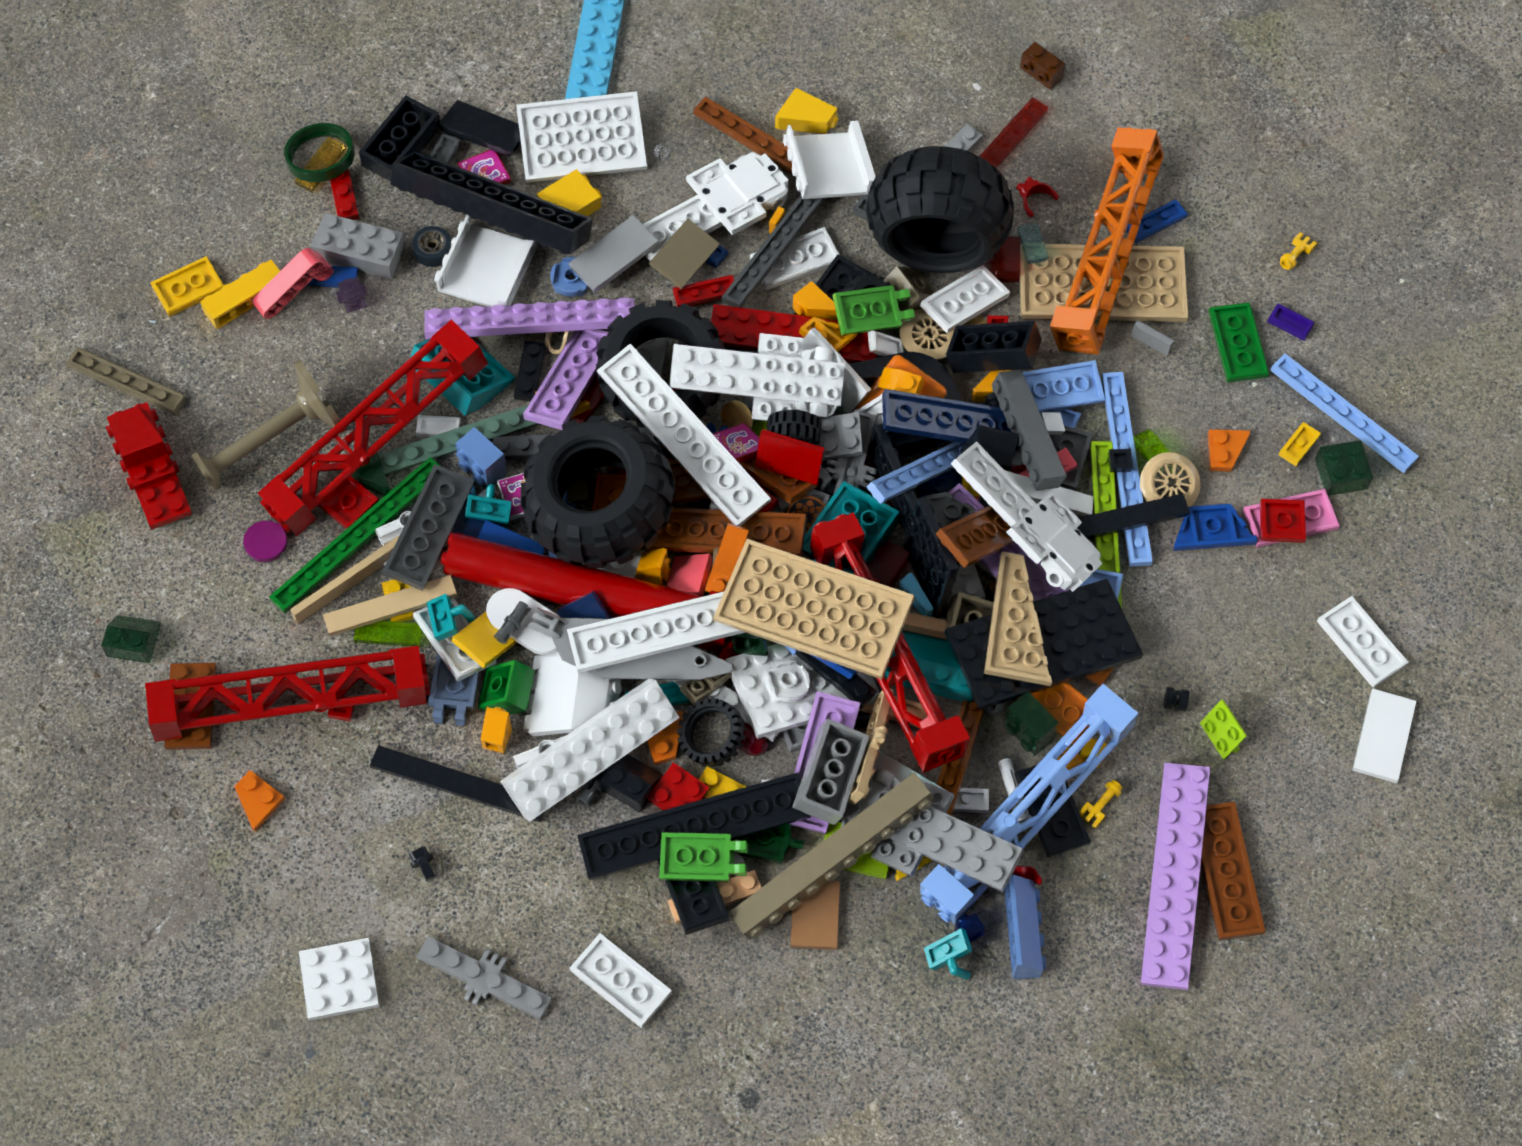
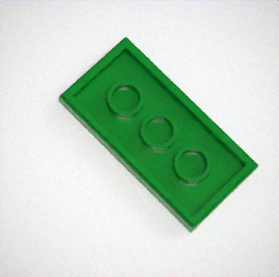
M1250 302L1209 307L1208 313L1227 383L1267 378L1269 371Z

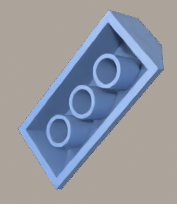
M1012 875L1004 889L1012 979L1040 978L1043 970H1046V957L1041 955V947H1044V935L1039 933V925H1042L1041 911H1037V903L1040 902L1039 889H1035L1034 881Z

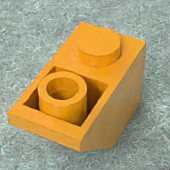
M661 548L642 552L636 569V579L662 585L664 580H668L671 568H669L670 558H668L667 549Z
M487 707L481 735L482 748L504 754L512 732L509 713L500 707H494V709Z

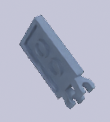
M438 653L428 701L429 706L434 707L433 722L443 724L444 709L451 708L456 709V725L465 726L467 710L474 711L480 672L457 682Z

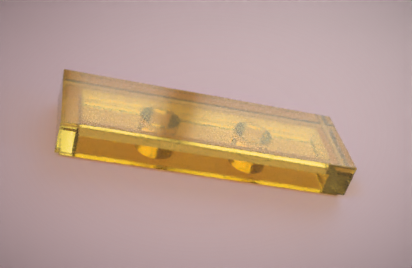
M328 136L303 169L320 170L334 165L346 150L345 144ZM298 178L294 180L296 185L311 193L320 184V182H307Z

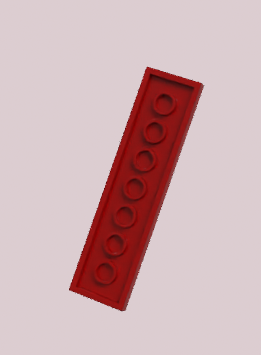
M714 304L711 322L718 329V335L725 347L758 351L760 333L804 339L799 334L800 327L813 317ZM823 319L826 322L839 324L838 320ZM868 332L858 333L851 342L838 352L847 363H856L876 358V354L871 353L869 350Z

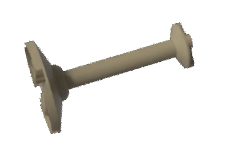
M301 360L293 363L299 391L296 394V403L210 459L198 452L191 455L215 491L221 488L220 472L306 416L312 420L320 419L331 428L341 420L327 399L323 402L317 395L320 388ZM345 428L344 430H342V431L340 432V434L342 435L343 432H345V431L347 430V428Z

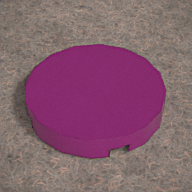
M264 520L250 526L243 538V545L248 556L257 562L265 563L278 559L285 552L288 542L285 530L279 524Z

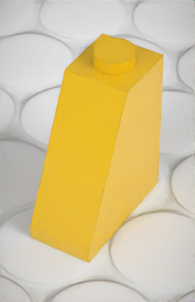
M795 88L776 114L775 128L787 130V126L791 125L794 131L827 134L838 122L837 108Z

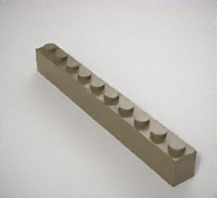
M914 772L729 912L730 916L749 940L759 937L766 927L779 922L783 918V914L789 910L796 909L807 896L816 894L820 890V886L836 879L840 871L853 866L864 853L867 854L873 851L877 843L883 839L890 838L901 825L904 826L913 820V816L918 812L927 810L935 800Z

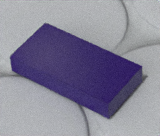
M1280 304L1276 305L1267 321L1305 341L1315 323Z

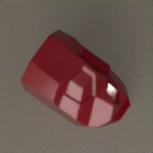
M747 722L743 723L746 726V731L743 732L746 737L745 740H741L743 744L742 749H738L749 756L763 755L769 747L767 739L765 737L757 739L753 728Z

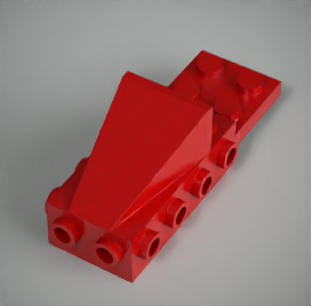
M148 402L139 403L132 408L117 411L108 416L109 425L105 427L109 437H114L116 440L112 445L116 454L122 457V460L119 461L124 473L128 472L130 476L126 478L130 490L135 489L150 529L153 530L192 515L176 474L180 470L176 460L171 461L169 457L173 453L169 443L164 444L163 438L166 435L162 425L157 427L155 422L159 420L155 408L150 409Z

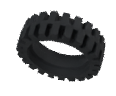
M705 698L703 702L696 701L695 707L692 705L688 707L689 713H683L684 721H679L678 725L681 726V729H677V734L680 736L677 738L678 743L681 744L680 748L685 752V755L696 763L710 767L722 766L724 761L730 762L732 760V755L736 757L738 755L736 750L743 747L741 740H745L746 737L743 734L746 731V726L743 725L745 723L744 719L740 716L741 714L738 710L721 699ZM710 712H721L725 714L730 722V735L726 743L713 753L700 752L693 742V733L697 722Z

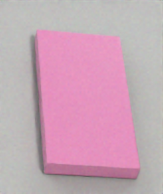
M1326 489L1281 498L1284 500H1304L1306 536L1339 529L1340 525ZM1260 503L1243 508L1250 532L1258 540L1256 548L1280 543L1261 541Z

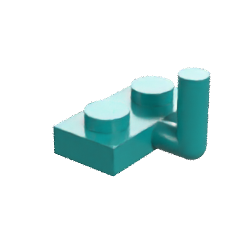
M489 484L486 490V497L468 495L465 518L508 524L512 501L494 499L496 487L493 484Z
M447 594L426 602L434 638L438 642L458 633L455 616L461 614L469 623L476 619L475 615L463 604L452 608L450 597Z
M960 928L924 947L931 970L935 971L948 964L952 975L965 980L970 978V971L958 967L956 959L972 952L965 929Z

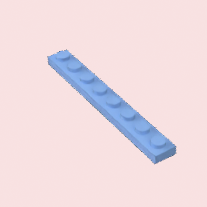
M1284 354L1271 367V372L1402 473H1405L1418 459L1419 456L1287 354Z
M954 442L872 481L867 488L873 497L882 504L953 469L954 467L951 463L961 455L960 449L965 443Z

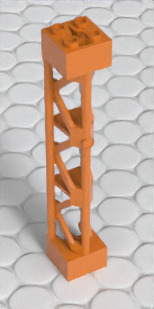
M1130 127L1117 128L1111 146L1115 160L1101 202L1095 211V219L1065 306H1056L1050 324L1059 351L1099 354L1105 336V329L1149 196L1164 158L1157 130ZM1120 172L1124 174L1128 183L1112 193ZM1148 174L1145 186H1141L1144 175ZM1129 191L1126 201L1122 203H1112L1114 200H1116L1117 198H1119L1120 196ZM1101 224H1103L1111 235L1095 245ZM1132 224L1127 239L1123 238L1127 225ZM1112 243L1108 254L1104 256H1094L1096 253H1098L1099 251H1101L1102 249H1104ZM1083 277H1085L1094 288L1076 300ZM1110 277H1114L1110 291L1106 292ZM1094 297L1091 307L1087 309L1078 308ZM1099 311H1103L1097 326L1094 323L1095 318L1098 316Z

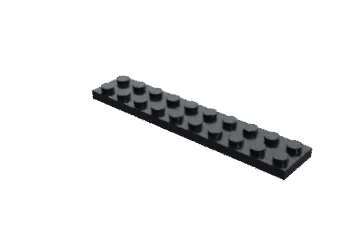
M797 772L577 835L588 879L593 880L660 861L662 832L731 834V840L811 818V815L792 808L801 783L799 773Z

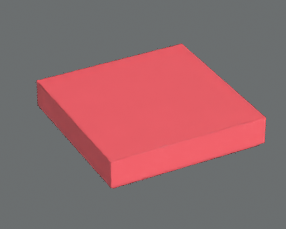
M711 554L675 556L666 586L703 596L713 556Z

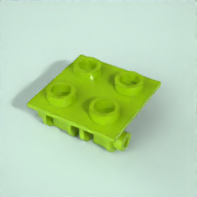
M1223 699L1200 722V725L1223 760L1231 753L1235 754L1241 750L1239 745L1247 735Z

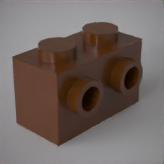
M1034 42L1022 53L1020 68L1051 90L1063 78L1066 64Z

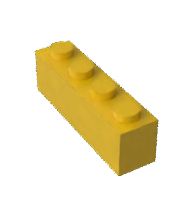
M270 259L259 264L257 268L249 273L241 275L234 282L224 285L217 292L206 296L200 301L204 314L218 330L255 307L252 303L253 298L280 272L279 268Z

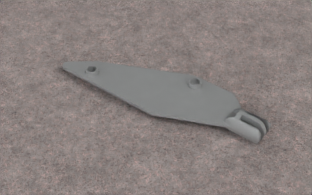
M537 607V614H533L531 618L534 622H529L528 627L551 637L562 661L576 667L567 629L608 619L561 618ZM688 646L587 672L602 679L702 680L728 674L732 671V665L700 649ZM698 659H702L704 662L703 664L699 665L696 663V661Z

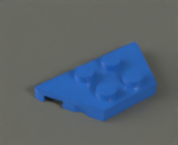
M1231 504L1188 507L1189 516H1185L1173 551L1256 545L1258 540L1255 535L1252 536L1246 528L1247 524L1237 515V511Z

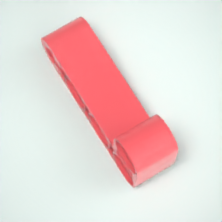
M305 248L253 298L252 303L265 319H271L313 278L318 281H325L331 277L334 269L320 253L311 248Z

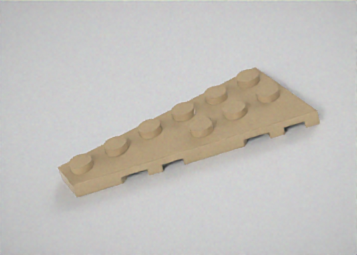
M1002 551L999 561L984 674L1051 686L1052 679L1048 672L1047 657L1044 654L1043 639L1037 613L1033 605L1034 599L1032 592H1030L1024 555Z

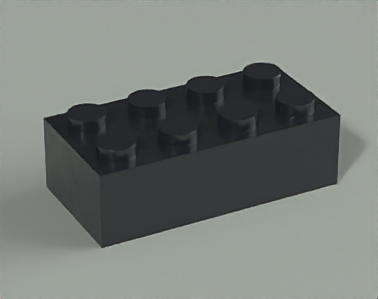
M405 95L359 151L361 165L391 182L393 162L413 150L421 152L439 130L438 123L440 122L439 112Z
M1035 321L961 325L955 327L946 357L953 373L1032 369L1042 338Z

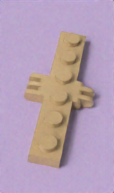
M883 690L875 697L865 734L869 735V739L848 802L853 805L861 798L865 799L869 793L870 787L868 783L875 772L873 765L880 754L878 749L886 738L885 735L888 730L886 725L889 721L887 714L891 706Z

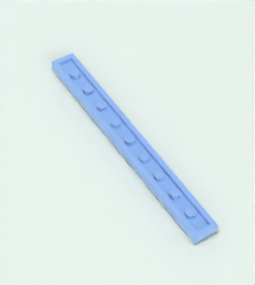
M1123 372L1102 373L1101 381L1106 399L1105 407L1113 449H1131L1132 471L1115 472L1120 506L1123 508L1143 503ZM1147 526L1125 530L1130 567L1152 565L1153 561Z

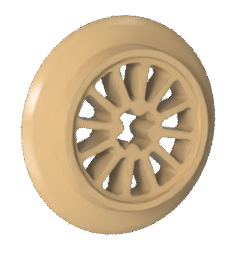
M922 308L915 310V317L911 318L909 322H902L900 327V339L904 348L908 352L923 353L936 360L946 357L954 330L946 335V332L942 328L939 329L940 326ZM927 333H931V336H933V338H929Z
M1165 452L1154 456L1146 463L1140 477V489L1146 502L1161 499L1166 492H1168L1167 497L1172 496V493L1173 495H1178L1179 492L1184 495L1187 506L1191 507L1200 492V476L1195 465L1188 458L1178 453ZM1167 465H1171V472L1169 471ZM1176 466H1178L1180 470L1175 475ZM1163 467L1165 474L1160 471V468ZM1184 471L1186 476L1179 478L1180 474ZM1156 474H1158L1162 479H1156ZM1168 478H1169L1170 480H1171V479H1174V480H1175V482H1174V484H1173L1174 487H1173V486H1172V487H1168V486H1167V484L1169 483ZM1188 479V484L1181 483V480ZM1155 482L1162 484L1161 486L1155 488ZM1180 486L1187 487V492H1185ZM1163 488L1162 493L1159 495L1157 490Z

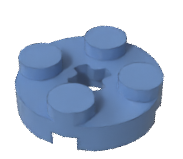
M576 257L563 258L562 262L552 267L550 272L551 284L557 294L568 297L586 294L589 287L568 264ZM570 274H574V277L576 278L573 280H569L566 277H569Z

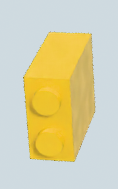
M577 169L537 193L538 198L585 216H589L602 208V195L597 188H593L585 174L582 175Z

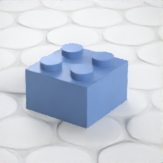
M475 427L455 443L459 467L465 473L469 472L473 475V479L479 486L484 485L487 488L489 484L495 485L497 480H501L507 475L504 453Z

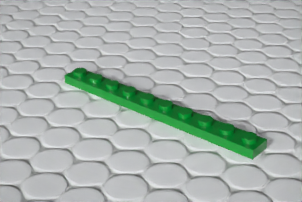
M429 457L269 596L270 601L286 614L376 535V528L390 523L419 497L434 464L440 465Z

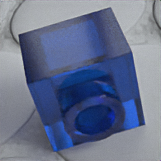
M976 913L970 916L965 914L956 921L957 924L955 925L954 932L960 928L965 929L970 943L984 935L985 926Z

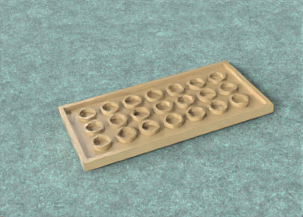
M1019 243L1021 319H1052L1056 306H1065L1086 245ZM1108 245L1107 247L1096 253L1094 256H1104L1108 254L1111 245ZM1133 246L1109 320L1187 322L1188 305L1184 247ZM1083 277L1076 300L1094 288L1085 277ZM1110 277L1106 292L1110 291L1114 277ZM1094 297L1078 308L1087 309L1091 307ZM1103 311L1098 312L1095 320H1100Z
M747 539L713 620L882 679L915 597L913 594Z

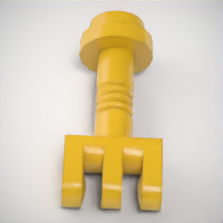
M1299 232L1292 242L1296 247L1290 254L1285 253L1280 258L1281 267L1285 270L1294 268L1297 264L1296 258L1302 251L1310 254L1318 242L1313 241L1309 245L1308 243L1311 238L1307 236L1304 240H1301L1304 234Z
M1115 780L1105 784L1107 790L1094 806L1087 802L1079 811L1081 817L1087 811L1089 812L1085 818L1087 823L1093 817L1097 818L1092 824V827L1095 829L1105 819V815L1101 813V810L1114 795L1119 797L1122 793L1123 787Z

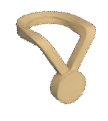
M565 331L562 346L559 350L554 349L551 345L553 332H546L545 344L548 351L552 354H560L567 344L569 332L574 331Z

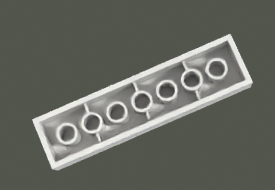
M649 678L500 782L523 817L528 821H532L680 717L656 680Z

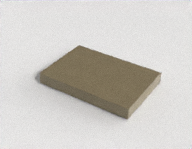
M687 218L653 257L649 265L682 290L716 251L720 243Z

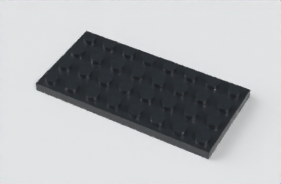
M1108 579L1078 587L1073 592L1068 590L1033 601L1043 639L1044 654L1047 657L1048 672L1052 679L1051 686L984 674L992 614L947 628L944 632L978 710L1140 659L1143 656V652Z

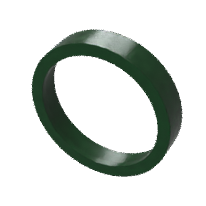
M316 123L301 128L288 139L284 148V157L289 171L296 178L307 182H324L340 176L351 166L355 157V149L350 134L343 127L332 123ZM316 137H335L342 140L348 146L344 157L336 164L325 169L305 170L293 164V156L296 150L306 141Z

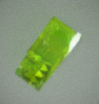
M1146 429L1133 436L1135 448L1143 455L1147 462L1158 454L1170 452L1150 429Z

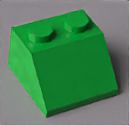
M516 660L486 668L477 708L486 711L487 707L493 709L494 707H500L511 715L526 711L535 670Z

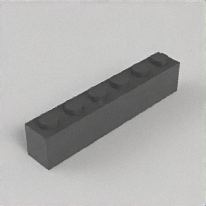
M1022 370L999 372L991 384L992 390L997 396L1000 409L1007 420L1008 428L1019 436L1016 446H1018L1022 462L1028 470L1031 482H1033L1036 490L1059 488L1067 475Z

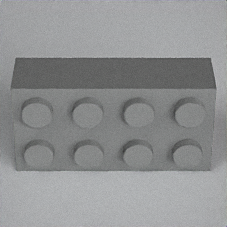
M324 213L310 247L320 253L329 264L356 267L359 272L392 280L405 249V241L402 232Z
M827 718L817 733L792 808L835 825L843 817L869 735Z

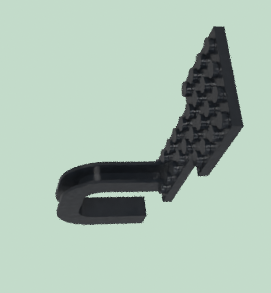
M902 352L850 364L853 370L871 387L875 380L881 377L884 367H886L889 361L895 355H901L947 389V396L944 399L962 401L947 369L938 360L923 353ZM877 424L873 427L868 453L877 469L879 477H882L904 466L901 465L899 456L945 445L950 440L883 430V424ZM912 488L890 499L894 509L899 511L898 518L907 536L903 549L923 592L933 607L934 617L940 618L944 617L946 607H948L950 595H952L953 585L956 582L960 565L936 535L942 528V525L935 518L933 506L928 503L926 497L916 498L915 489Z

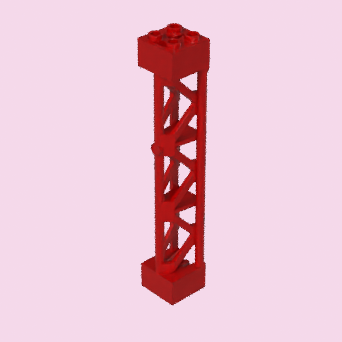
M451 319L431 337L429 342L284 472L278 474L258 492V495L262 498L260 504L273 519L279 522L280 526L287 533L292 531L298 536L316 520L311 511L361 466L368 464L371 457L462 375L470 381L488 365L480 346ZM438 344L442 347L441 352L430 362L422 361ZM447 358L450 362H442V361ZM406 375L407 382L393 393L389 388ZM446 378L419 402L422 380ZM384 393L387 395L388 399L378 408L370 406ZM404 395H406V405L400 400ZM354 421L355 429L342 440L338 434ZM395 424L368 448L371 426ZM332 439L335 440L337 445L327 454L318 453ZM353 441H354V451L349 447V445H350ZM302 467L303 476L292 486L288 487L284 482ZM344 470L316 495L320 472ZM301 488L302 501L295 495Z
M854 512L848 515L841 514L828 522H819L813 527L809 548L818 563L828 566L834 557L835 568L843 571L841 560L846 556L856 576L875 582L861 554L865 534ZM901 632L894 648L896 655L890 658L888 667L893 669L887 680L884 675L882 679L877 678L924 773L963 758L970 737L958 715L949 719L945 718ZM906 680L910 681L927 714L924 720L907 711L903 682ZM893 685H896L898 703L890 689ZM909 723L920 728L916 732L915 737L908 725Z
M419 645L371 654L189 679H170L145 683L148 723L155 742L183 738V729L312 711L325 712L327 709L399 699L400 708L427 704L426 696L430 695L425 654L420 653ZM393 660L394 662L392 666L378 668L369 666L371 662ZM346 666L345 671L342 673L324 674V669ZM319 670V676L299 678L296 675L299 672ZM395 674L397 686L385 678L384 675ZM273 676V680L269 683L252 684L251 679ZM246 680V686L233 688L223 686V683ZM358 680H363L382 692L342 698ZM334 683L332 687L327 691L326 684ZM320 684L321 693L311 686ZM200 686L197 693L175 694V689ZM286 690H291L309 702L270 708ZM261 693L259 697L254 701V694ZM247 695L248 703L243 701L238 696ZM213 700H218L237 712L197 718ZM188 703L180 712L179 704Z

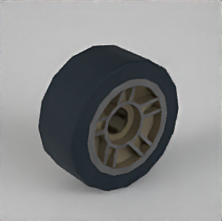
M428 226L419 230L413 237L412 242L415 258L420 264L427 267L441 266L444 255L448 254L451 249V238L448 232L438 226Z

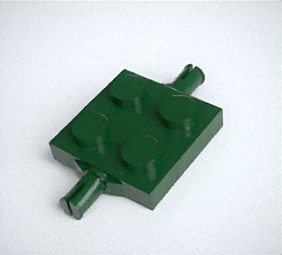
M787 824L739 838L740 841H747L748 854H738L782 865L788 848L793 847L802 850L804 840L791 838L790 830L792 825Z

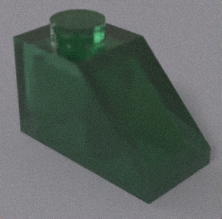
M377 453L371 457L368 464L361 466L352 474L354 479L358 478L359 483L370 491L382 496L390 492Z
M746 632L731 636L734 653L758 656L769 655L767 639Z

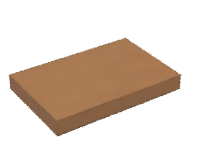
M840 881L824 883L816 894L807 896L802 900L800 906L792 910L790 948L837 950Z

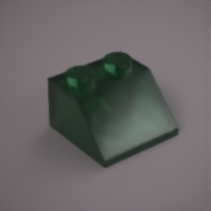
M117 615L107 625L101 647L107 657L150 663L161 622Z

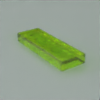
M379 621L356 628L354 643L409 647L419 645L421 647L423 631L416 623Z

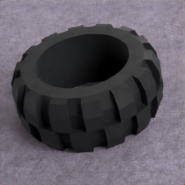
M656 300V306L645 307L643 302L629 308L630 314L626 317L617 316L607 327L609 333L600 339L596 352L598 356L596 370L629 344L636 349L641 344L656 338H673L689 346L723 350L725 348L723 341L720 340L718 335V329L709 318L699 316V310L683 303L681 307L673 306L672 300ZM597 372L601 391L606 402H610L613 406L614 412L625 421H635L637 427H646ZM683 389L674 391L698 419L707 414L706 408L709 405H715L721 395L720 393Z

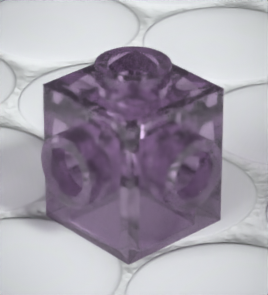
M358 277L345 279L337 283L339 291L336 292L339 304H344L346 313L367 307L364 297L368 296L365 285H360Z

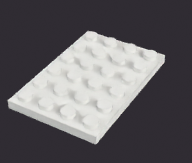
M637 91L516 105L526 183L561 179L576 169L586 176L647 169Z
M775 644L725 659L726 662L732 665L730 677L757 739L808 724L817 691L850 700L797 655L793 656L781 644ZM793 660L796 664L803 665L807 669L811 683L807 694L801 700L794 703H785L776 700L768 692L765 682L766 675L771 666L778 661ZM858 672V676L877 690L876 695L866 705L873 704L875 697L880 693L871 675Z

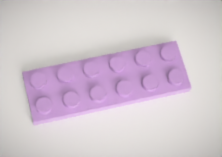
M599 329L577 330L573 332L523 413L525 420L563 430L562 425L568 423L597 374L596 364L598 356L596 352L600 339L604 335L607 336L609 332Z
M819 691L816 692L795 773H799L800 780H802L820 726L828 718L854 729L860 706L859 702ZM814 816L790 823L791 825L826 834L828 822Z

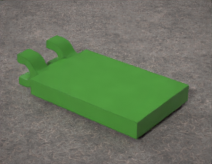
M890 285L838 292L832 295L841 336L865 333L872 330L880 331L900 328L902 322H909L911 318L915 317L914 309L899 311L898 302H904L906 298L911 297L909 289L895 291L894 286Z
M662 832L659 879L729 882L730 875L747 876L746 864H734V852L748 854L747 841H731V834Z

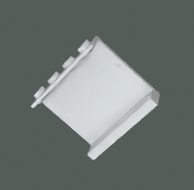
M850 121L848 133L794 136V130H792L791 125L787 126V132L783 135V143L788 148V160L792 162V174L796 176L797 191L801 192L802 199L868 195L876 176L858 121Z
M466 215L464 221H461L459 224L457 236L453 237L449 253L444 255L441 270L436 272L434 281L437 284V290L487 307L511 305L537 249V242L519 239L471 224V218L469 215Z

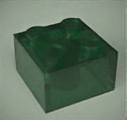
M1361 440L1319 447L1315 462L1328 496L1368 489L1373 475Z
M1029 691L1008 707L1004 721L1006 731L1011 736L1015 735L1020 741L1022 748L1027 752L1030 751L1034 756L1054 740L1059 725L1058 721Z

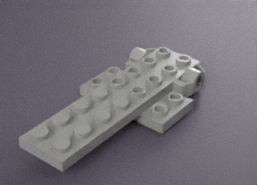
M881 768L875 769L874 775L868 783L870 790L866 798H861L855 805L847 802L842 817V826L901 782L892 773ZM920 779L935 800L927 810L920 811L914 815L910 823L897 828L890 838L883 839L877 843L871 854L872 859L913 877L923 856H926L1003 892L1024 852L1023 848L946 814L954 798L953 793Z

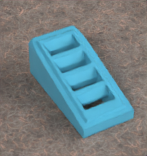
M910 572L899 582L898 590L913 594L915 599L912 606L922 615L932 617L933 607L916 578Z

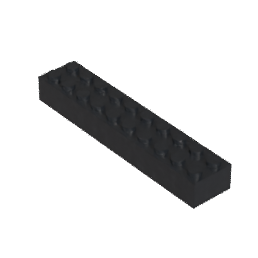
M416 150L393 162L390 185L397 187L400 191L413 193L418 198L431 200L436 205L449 207L454 212L467 214L472 219L485 221L490 226L503 228L508 233L521 235L526 240L539 242L542 246L557 249L562 254H572L590 239L593 218Z

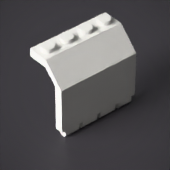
M558 650L553 653L549 652L534 656L532 669L535 670L530 691L533 694L529 695V704L526 709V713L530 715H525L523 731L532 736L571 733L619 699L621 679H602L587 671L578 673L575 666L562 661Z

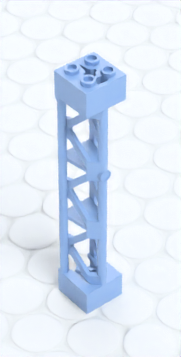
M1102 684L1085 703L1083 715L979 829L988 833L993 832L992 835L1024 848L1104 758L1135 726L1138 712ZM1087 725L1090 726L1059 761L1056 760ZM1098 732L1100 737L1087 760L1068 771L1066 768L1068 763ZM1109 734L1111 741L1097 756L1100 748L1102 747L1104 741L1106 740ZM1080 773V776L1066 789L1065 781ZM1039 778H1041V781L1031 790V792L1021 801V803L1011 812V814H1009L1008 812L1012 809V807L1022 798V796L1032 787V785ZM1050 785L1052 790L1039 813L1019 824L1017 821L1019 817ZM1059 791L1062 794L1061 797L1049 809L1051 803L1053 802L1056 794ZM1032 826V829L1018 843L1017 834ZM938 864L920 884V895L922 896L921 900L928 907L934 906L939 911L938 915L945 922L949 923L951 921L955 925L989 886L982 883L972 893L967 888L979 883V881L947 866L943 868Z

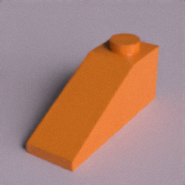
M730 523L727 524L706 583L705 591L718 593L725 591L744 547L749 530Z

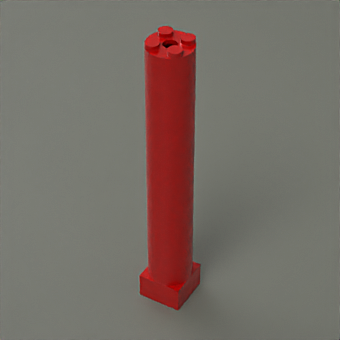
M450 533L447 552L444 551L441 557V564L444 565L443 573L445 575H451V577L498 589H517L529 597L563 606L595 590L611 618L704 597L597 568H589L577 563L571 564L558 558L461 533ZM710 591L709 595L716 594L718 592ZM729 637L700 643L699 648L720 653Z

